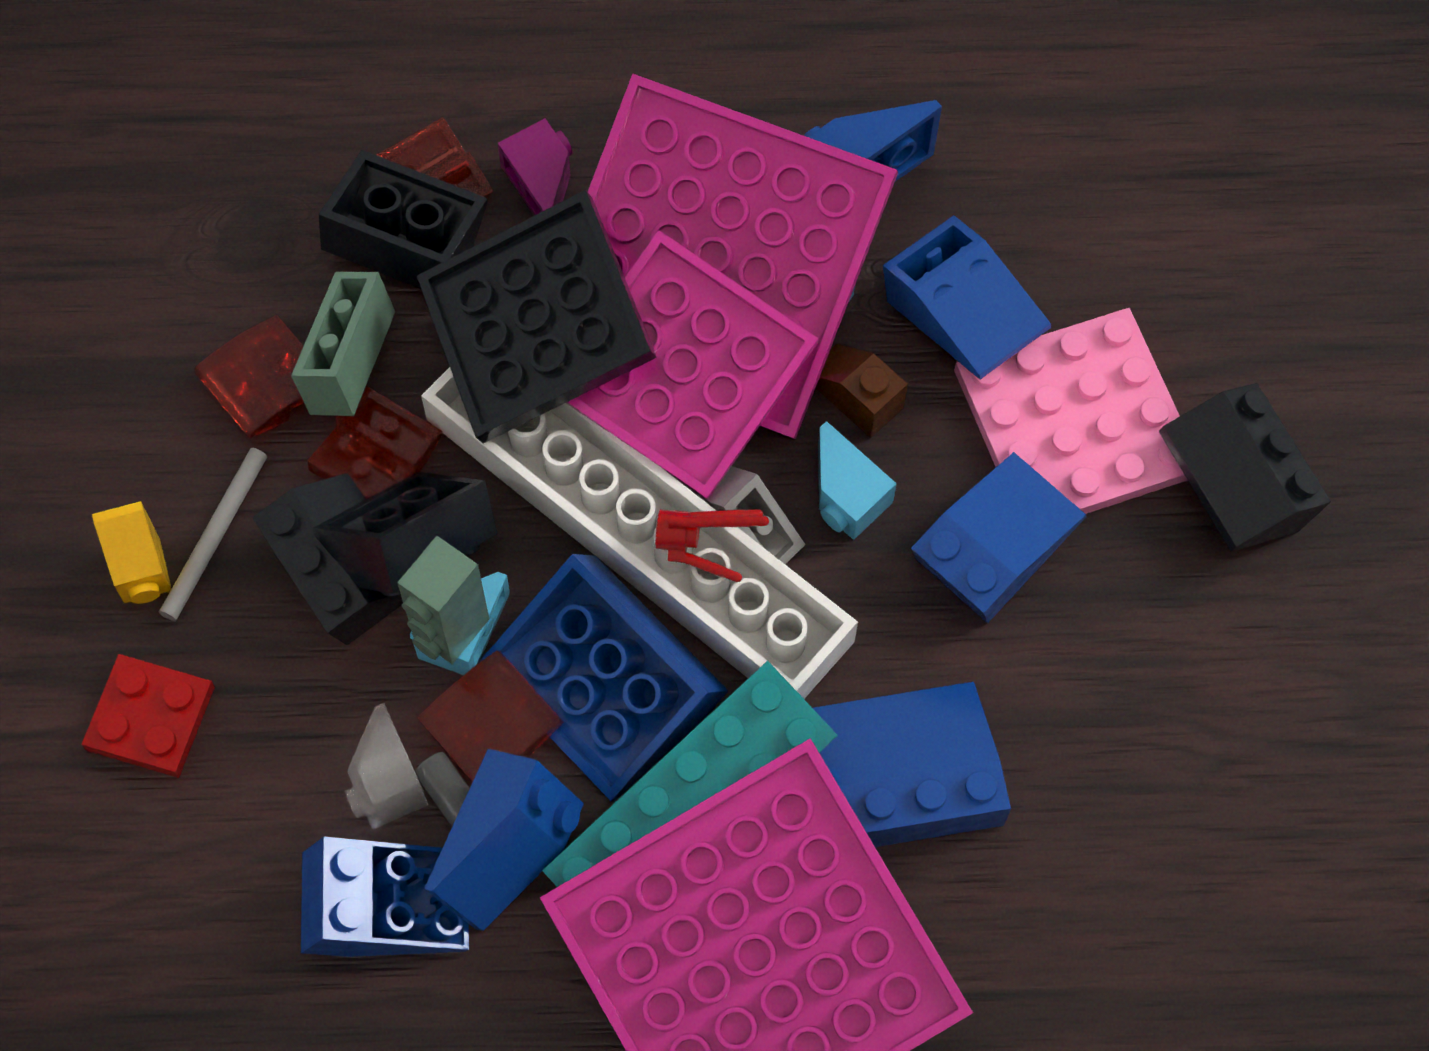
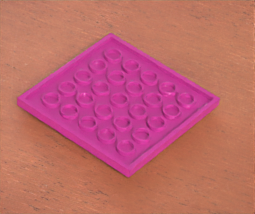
M632 74L588 189L624 278L656 232L660 230L819 338L812 352L760 425L796 439L898 171Z
M811 738L540 897L626 1051H910L973 1013Z

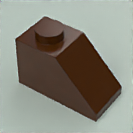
M836 344L830 350L816 385V389L870 438L904 409L908 383L874 353Z

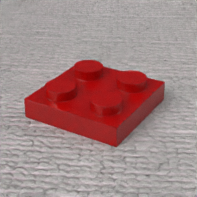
M118 654L81 745L86 751L179 778L215 686L211 680Z

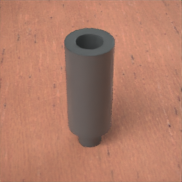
M439 752L424 760L416 768L414 774L452 827L470 788L444 752Z

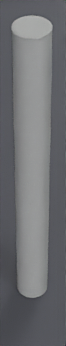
M250 448L160 608L159 613L163 617L171 621H177L267 459V455L261 450Z

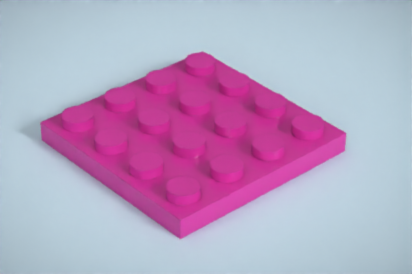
M658 230L625 276L657 358L566 402V404L708 500L812 352L819 338Z

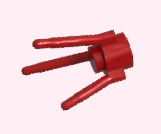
M660 509L657 519L655 545L656 549L668 550V561L686 563L734 582H740L742 580L740 573L688 553L687 548H697L700 527L767 526L769 519L763 516V512L759 509L701 512Z

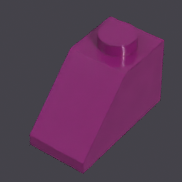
M546 118L498 142L501 168L534 216L563 201L571 176L569 156L573 155V151L567 137L561 130L555 132Z

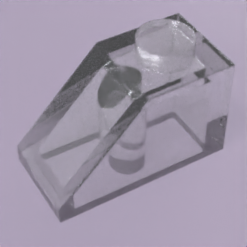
M382 703L375 706L347 770L353 787L344 791L356 819L366 815L372 830L428 805L424 791L385 704Z

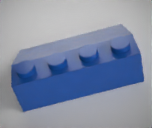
M572 554L479 661L482 667L610 801H615L681 742L729 692L594 555Z
M974 682L813 708L838 735L820 752V755L875 847L1005 825L1011 805L1001 761Z

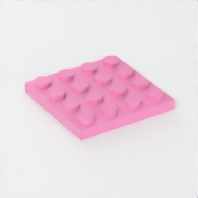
M1130 307L1041 335L981 380L960 362H956L954 372L995 467L1015 452L1085 514L1188 481L1159 433V430L1164 425L1180 417Z

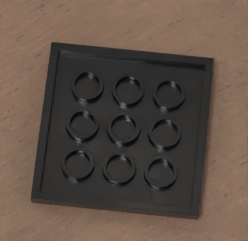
M586 190L417 275L475 437L483 444L657 358L593 198Z

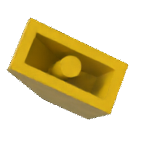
M141 501L92 514L114 587L124 604L128 602L136 604L148 603L156 600L160 594L171 591L172 588L161 541Z

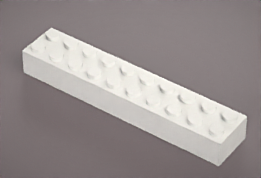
M450 367L421 395L428 422L747 678L754 674L768 660L805 699L855 642L858 621L738 527H700L697 548L688 547L687 552L740 573L742 575L740 582H734L686 563L668 561V550L656 549L655 545L657 519L660 509L687 512L716 510L663 468L568 404L564 403L483 444L475 437Z

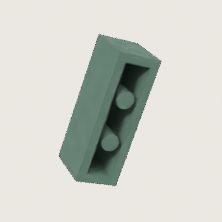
M335 272L291 375L310 415L354 416L395 314V309L379 272Z
M438 536L433 539L397 582L403 600L402 607L408 617L407 625L414 637L412 642L422 653L431 659L436 660L438 656H441L453 664L489 620L478 564Z

